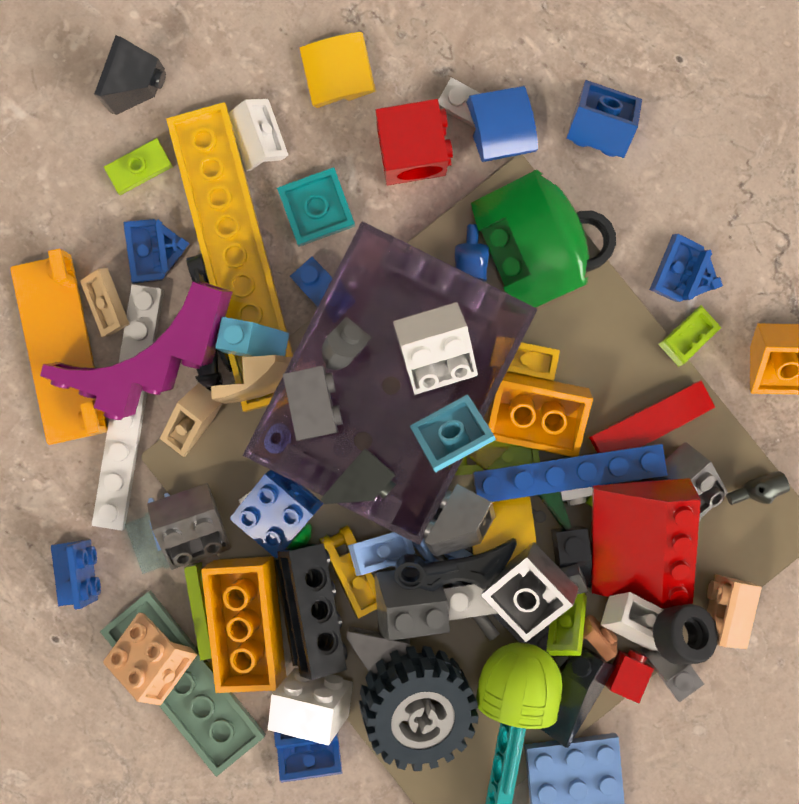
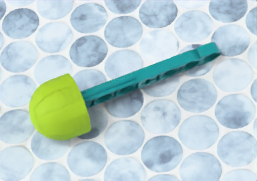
M511 643L500 647L486 661L479 678L476 695L478 709L487 717L500 722L485 804H512L526 729L550 727L556 723L562 698L560 670L547 652L532 644Z

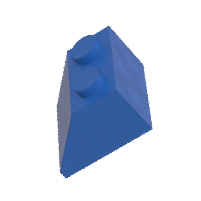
M585 80L566 139L581 147L589 146L601 150L607 156L625 158L638 128L642 99Z

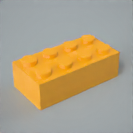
M274 557L213 560L203 567L201 571L215 692L275 691L287 676Z

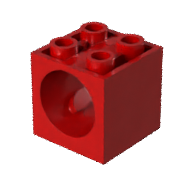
M438 99L375 109L377 132L387 186L446 176L447 167L452 165L453 150L451 140H445L444 137L448 127L445 108H439Z

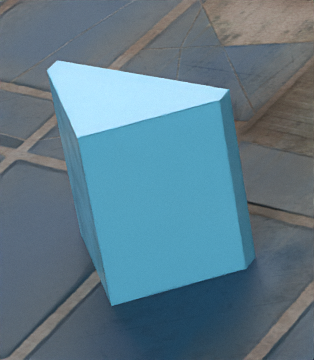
M468 394L410 425L434 472L447 467L496 440L493 432Z

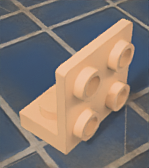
M138 613L103 663L136 701L161 706L198 654L191 647L171 642L145 614Z

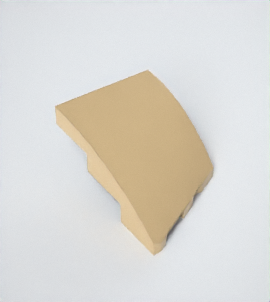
M280 355L242 357L244 384L211 386V397L215 401L227 404L265 396L285 387L283 374L313 368V360H297L296 357Z

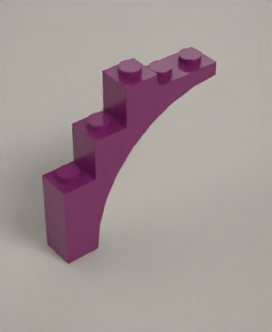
M192 282L184 305L170 327L152 345L133 358L104 368L77 367L60 362L43 364L40 376L50 379V384L64 389L72 387L78 389L81 396L96 399L94 408L103 411L104 416L107 418L122 420L124 417L135 415L142 390L150 394L160 395L161 392L174 388L180 363L195 369H200V366L212 364L221 318L226 316L233 291L206 282Z

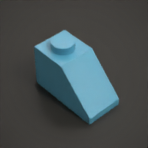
M222 317L216 349L223 353L243 357L267 355L285 357L289 333L253 322Z

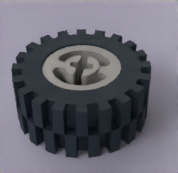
M415 646L406 647V655L400 656L398 650L389 653L392 660L387 664L383 659H380L376 663L378 670L376 674L372 671L368 672L365 677L368 686H361L360 695L362 700H359V706L369 742H371L377 755L381 753L383 761L389 765L395 760L398 769L406 770L407 764H411L413 771H422V764L429 763L430 768L434 769L439 767L437 760L443 757L447 763L453 760L455 757L452 751L456 748L462 753L467 747L464 737L472 739L476 732L472 723L478 724L479 715L476 711L478 704L462 669H460L458 663L453 658L449 660L447 654L441 650H438L435 655L432 648L428 646H423L422 653H417ZM430 699H434L439 703L432 704ZM402 721H408L409 725L402 723Z

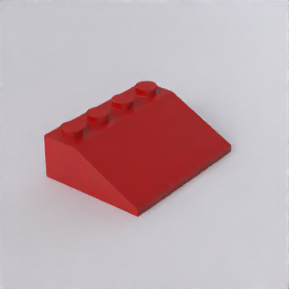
M690 478L593 486L592 594L609 597L631 592L660 608L693 604L701 499Z

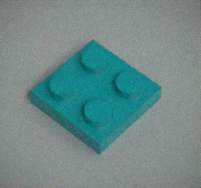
M334 167L277 188L298 247L355 227V222Z

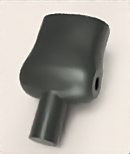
M775 471L748 481L742 488L727 493L726 497L730 505L749 498L763 504H771L777 496L789 492L790 486L785 474L781 471Z

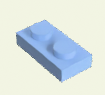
M408 528L348 545L356 576L389 567L384 565V560H398L404 555L415 554Z

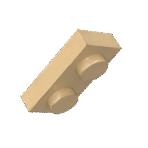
M108 268L97 269L80 280L102 337L111 336L130 325Z

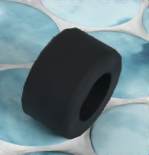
M685 604L665 608L658 614L653 626V638L657 650L664 659L673 664L688 665L705 662L714 654L717 647L718 632L715 621L709 612L698 605ZM683 626H685L688 633L687 644L683 637Z

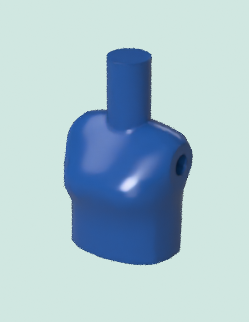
M476 224L467 225L466 243L455 246V281H487L489 247L478 243L479 230Z

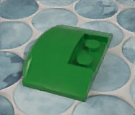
M534 170L471 202L478 230L483 234L505 285L503 288L519 315L583 287L588 283V277H584L587 260H589V252L581 221L564 192L556 184L541 176L543 173L539 170Z

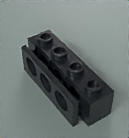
M311 543L298 548L277 551L278 560H274L293 666H298L300 677L311 680L347 670L345 660H347L348 654L340 633L342 620L340 614L336 611L334 601L336 588L334 582L330 579L328 568L330 566V556L327 549H325L324 543Z

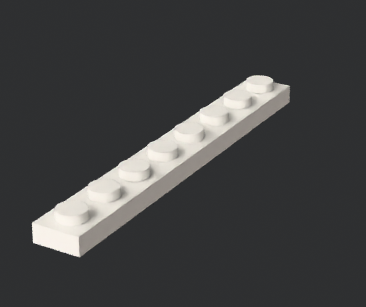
M131 284L126 315L130 325L124 328L119 363L133 358L156 341L164 295L163 289ZM143 390L141 391L135 415L124 417L122 420L109 418L92 526L125 530L147 392Z

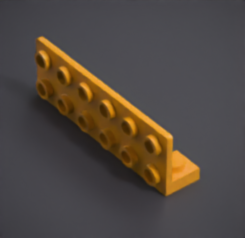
M60 248L48 251L49 258L15 265L10 268L48 445L107 433L108 429L104 412L94 408L96 399L81 396L79 390L72 387L64 389L50 384V379L40 376L43 364L60 362L77 367L95 368L72 256Z

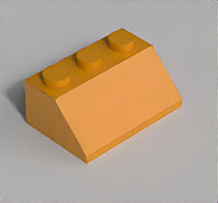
M757 323L750 346L751 394L799 395V324Z
M498 370L487 425L496 438L494 441L576 457L579 456L593 397L589 388Z

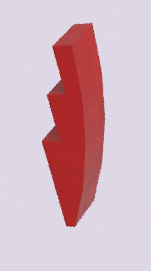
M702 380L623 418L590 436L589 439L597 453L642 447L714 409L715 405Z

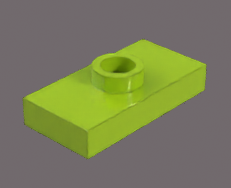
M157 138L104 166L120 196L173 168L171 161Z
M700 305L658 345L680 367L713 337L721 327Z

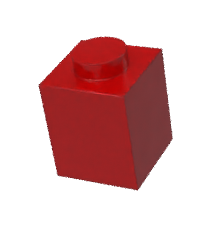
M632 649L629 650L628 654L618 650L613 665L616 667L605 686L611 692L639 704L654 668L646 662L648 657Z

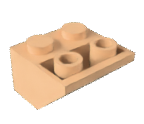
M715 574L714 581L712 580L709 583L707 598L710 599L707 612L710 613L715 621L718 632L717 644L719 646L748 648L761 586Z

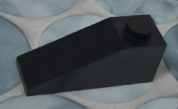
M582 647L581 656H571L561 673L562 698L557 721L554 725L542 728L541 730L565 748H568L616 666L606 662L604 658Z

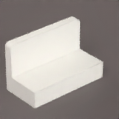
M245 99L229 112L244 171H251L262 162L281 161L288 156L268 99Z

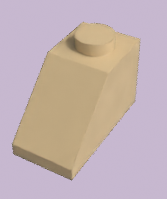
M198 383L177 402L160 439L181 456L185 457L214 420L222 403L213 400L211 391Z

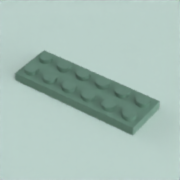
M150 590L105 626L100 633L113 648L136 615L143 613L171 642L191 647L198 654L160 708L217 777L260 742L266 733L233 692H215L213 667L207 660L200 661L197 647Z

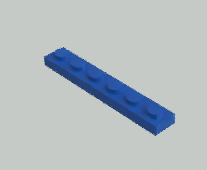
M663 444L473 472L476 494L490 502L668 475Z

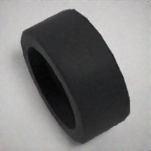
M592 210L576 212L581 224L595 226L603 237L601 252L587 260L586 272L601 267L612 256L616 246V232L612 223L603 214Z

